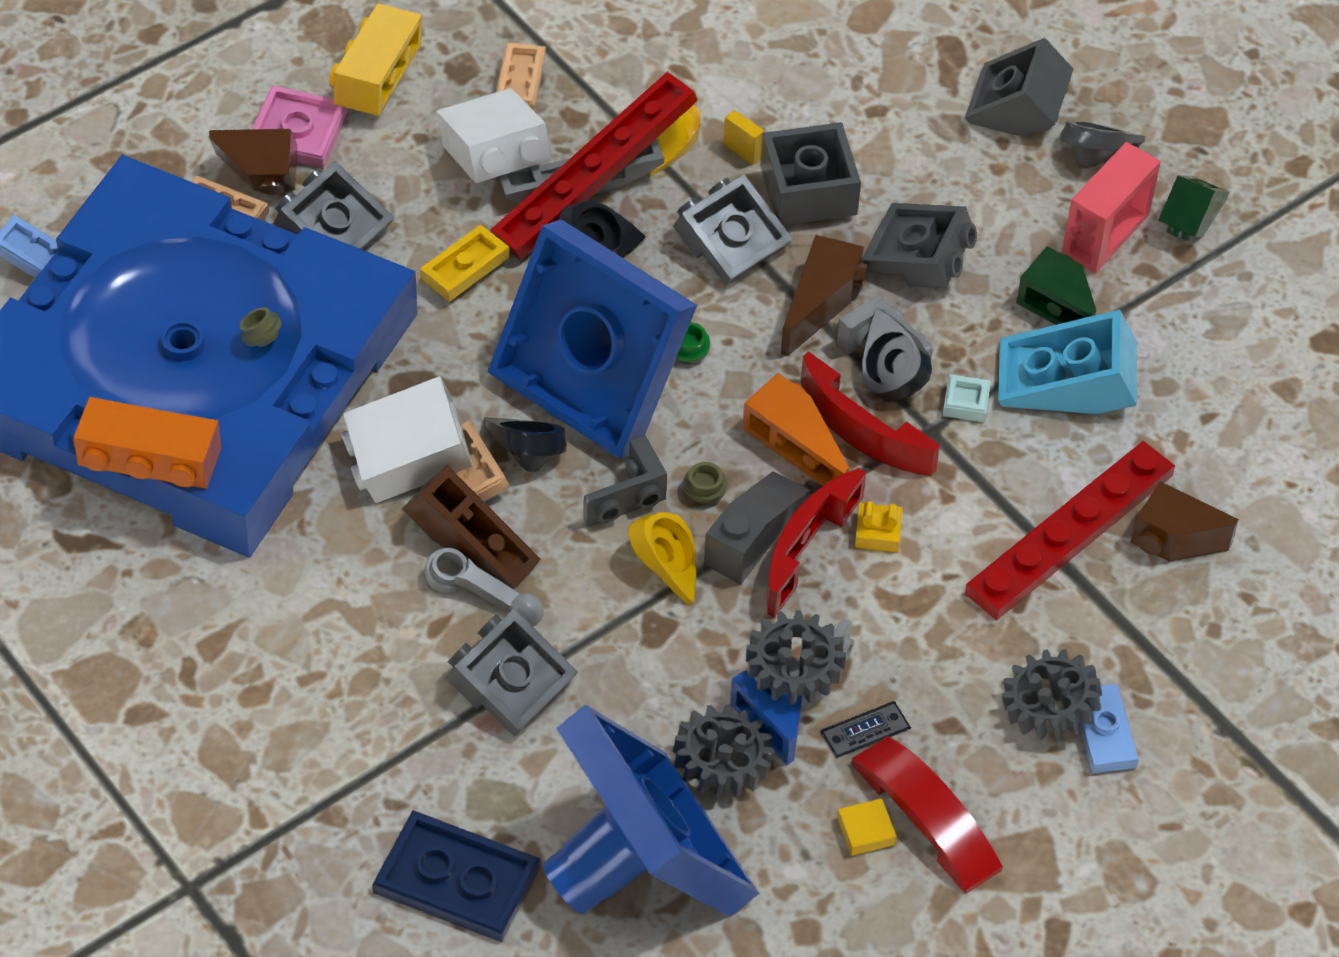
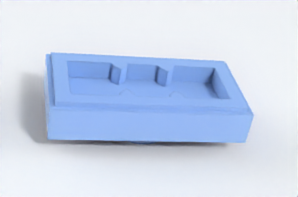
M14 214L0 230V257L34 278L38 276L58 250L55 239Z
M1118 683L1101 685L1102 696H1099L1101 702L1100 711H1091L1093 717L1091 724L1079 722L1092 774L1137 768L1139 758Z

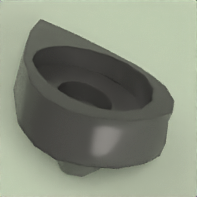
M1067 120L1060 134V141L1071 145L1078 165L1089 167L1104 162L1115 154L1125 142L1130 144L1144 142L1145 136L1090 122Z

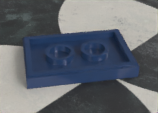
M412 810L372 884L373 893L503 942L541 867V858Z

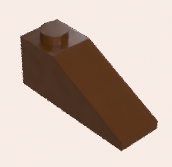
M815 235L783 325L781 354L789 356L851 303L856 288L863 289L868 272V265L862 263L864 246Z
M448 465L432 477L402 508L433 541L444 548H453L460 551L478 568L512 589L541 560Z

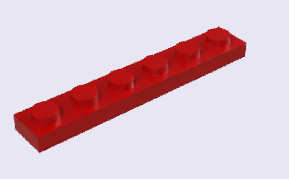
M667 71L490 229L491 233L508 245L509 251L522 260L534 249L542 225L558 221L561 210L568 204L589 200L698 101L695 91Z
M1143 440L966 583L965 595L995 620H998L1152 494L1160 481L1165 483L1174 474L1175 465Z

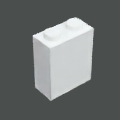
M512 88L436 111L443 147L475 183L552 160L546 123Z
M440 376L343 413L348 430L342 432V438L351 457L355 456L357 461L356 465L351 466L353 477L359 490L367 488L375 503L425 485L447 465L455 473L473 466L453 398Z

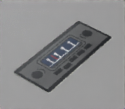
M892 701L821 730V733L836 758H840L875 744L887 736L892 737L911 729V726L896 702Z

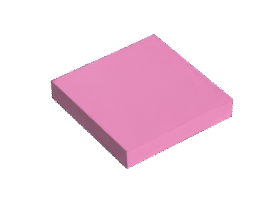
M272 85L252 129H291L297 143V163L324 169L347 117L349 108L333 104V98Z

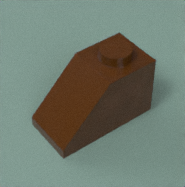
M291 129L209 130V139L215 153L254 191H260L267 195H278L283 193L284 190H296L297 143Z
M1160 481L1136 517L1131 543L1139 546L1146 553L1157 555L1169 562L1225 552L1232 546L1239 519Z

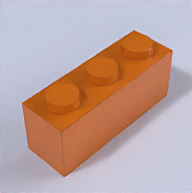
M93 397L88 398L73 437L79 466H84L94 471L106 470L128 474L137 479L149 478L171 482L180 487L193 486L203 489L208 488L222 448L218 420Z

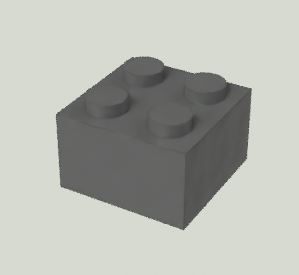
M842 122L762 133L760 167L774 214L782 225L858 215L861 180Z

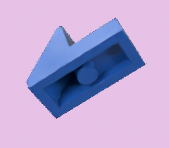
M745 670L732 678L730 705L739 714L743 710L749 711L747 720L750 723L757 720L763 722L761 733H771L772 741L770 747L774 749V752L786 765H789L795 758L803 695L797 696L795 705L789 703L788 695L786 694L776 701L772 700V692L769 687L759 691L756 688L757 681L753 677H749L748 671Z

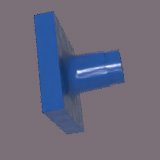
M558 220L542 225L487 372L617 458L622 459L629 456L630 440L646 434L697 304L565 221Z
M586 704L556 728L605 803V807L566 840L561 849L543 863V868L549 881L574 910L585 915L602 900L609 899L646 870L649 871L651 876L730 917L760 894L666 752Z

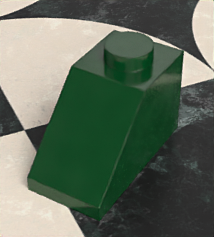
M1177 175L1158 221L1169 225L1166 232L1180 239L1189 241L1191 235L1203 237L1226 202L1230 192L1194 176Z
M1047 246L1020 277L1016 304L1057 325L1096 315L1097 310L1083 265L1074 261L1068 255L1061 254Z

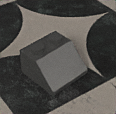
M1045 37L985 62L965 119L973 125L1022 137L1038 131H1047L1058 121L1059 112L1068 91V85L1074 68Z

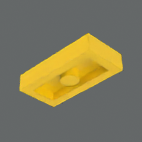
M480 224L421 267L420 279L450 302L509 258V246Z

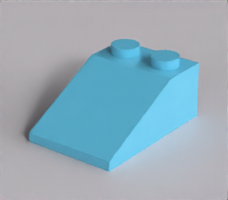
M1121 310L1000 338L999 404L1002 407L1095 415L1136 406L1137 341Z

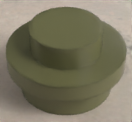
M267 307L257 308L241 320L239 325L242 331L241 338L248 346H266L277 338L282 320L277 313L270 312Z
M700 462L693 465L686 473L683 481L684 492L695 502L702 504L713 503L724 496L727 489V479L717 465L711 462Z

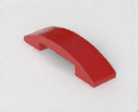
M809 351L803 355L800 383L806 393L812 397L826 425L839 437L867 456L894 468L931 476L936 471L940 445L907 421L896 431L839 391L840 373Z
M860 468L852 470L822 486L796 510L784 527L776 543L770 564L767 614L775 618L778 612H780L797 589L800 562L797 559L824 522L828 520L842 527L863 499L866 471Z
M887 736L851 759V764L877 794L881 795L886 791L938 851L937 862L965 894L1002 871L1003 865L967 809L939 776L904 745Z

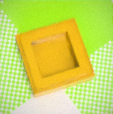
M733 110L724 120L723 145L751 165H754L761 159L762 133H764V130L738 111Z
M882 798L838 809L837 819L851 856L896 845L897 836Z

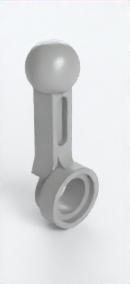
M441 548L429 556L425 565L424 575L427 583L434 590L440 593L451 594L465 587L505 613L509 614L515 609L532 626L537 625L541 621L544 610L541 601L536 596L528 593H518L478 568L460 551L453 548ZM441 560H451L458 565L460 573L456 576H446L439 571L437 563Z

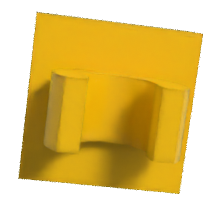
M872 501L859 503L855 548L898 552L903 507H897L896 504L890 503V506L873 504Z

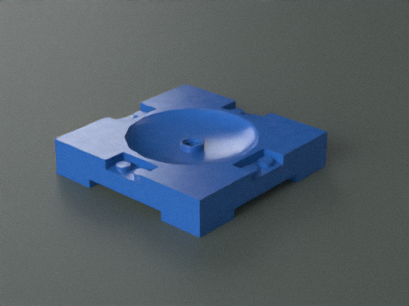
M122 154L56 238L58 250L21 298L16 300L10 297L0 310V452L20 461H24L29 454L172 515L173 526L250 558L292 498L294 481L371 370L374 372L380 370L417 316L416 271L306 227H303L297 235L232 209L231 197ZM260 307H267L270 312L277 313L282 320V325L277 338L273 342L262 347L248 346L241 338L242 331L239 325L248 313ZM93 397L218 420L222 448L208 488L180 487L171 482L149 478L137 479L128 474L106 470L94 471L87 467L79 466L73 437L88 398Z

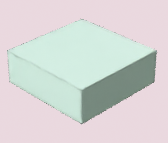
M949 374L942 416L985 423L991 381Z

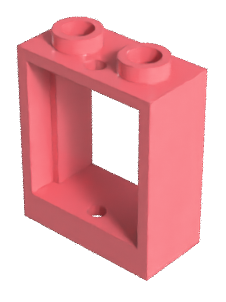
M1125 142L1071 199L1061 254L1068 255L1074 261L1096 274L1150 215L1161 161L1151 156L1148 152Z

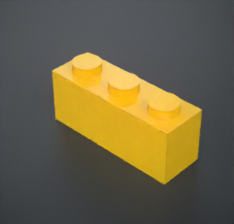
M380 3L376 4L370 16H365L362 19L356 38L348 41L341 62L339 64L335 63L331 69L329 85L334 87L333 104L376 116L380 115L421 47L422 14Z

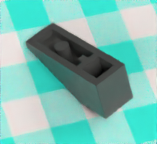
M774 471L732 501L708 530L705 538L704 565L742 584L781 534L792 515L810 496V490Z

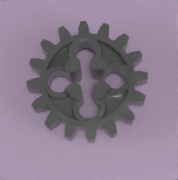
M796 610L794 619H787L782 611L778 612L777 623L774 624L764 618L761 621V632L752 630L750 633V645L746 647L747 674L749 677H757L756 688L759 691L765 690L768 687L772 688L771 699L775 701L782 694L788 695L789 703L795 705L797 696L804 695L809 703H813L816 691L828 696L831 683L839 684L841 681L842 669L845 668L846 653L843 652V638L833 637L835 626L831 623L820 627L819 615L817 614L813 615L809 621L804 620L801 610ZM793 637L802 638L799 677L797 678L790 677ZM769 654H775V655H777V656H776V657H771V656H768V655H769ZM819 657L823 660H815L814 658Z
M1048 649L1043 650L1042 659L1036 660L1029 654L1025 656L1027 666L1023 668L1013 665L1011 667L1013 678H1004L1005 692L1002 693V699L1010 723L1015 724L1019 722L1020 731L1024 735L1035 729L1038 740H1042L1047 732H1053L1055 739L1061 740L1062 730L1069 729L1070 732L1076 735L1079 733L1077 724L1080 721L1091 724L1093 722L1091 711H1100L1101 709L1099 696H1102V689L1095 667L1093 665L1085 666L1084 658L1080 654L1069 660L1067 650L1062 649L1057 657H1051ZM1041 679L1049 680L1051 690L1048 687L1043 688ZM1054 700L1057 702L1061 701L1063 710L1055 709Z
M726 704L723 713H717L712 705H707L705 716L694 710L690 714L689 722L681 721L673 745V753H676L674 765L676 768H685L683 776L685 782L694 779L699 781L698 791L700 792L705 791L710 786L715 788L716 797L721 798L724 789H730L735 797H739L743 785L749 790L754 791L757 788L759 779L766 780L774 756V749L770 747L772 741L771 733H761L763 727L762 720L750 723L747 720L749 714L747 710H743L739 715L732 714L731 705ZM734 740L733 748H731L730 744ZM714 753H715V754L717 755V757H716V759L713 761V757H714Z

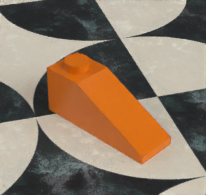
M777 373L744 402L742 429L820 485L824 486L831 480L849 472V466L812 397L798 383L790 382Z

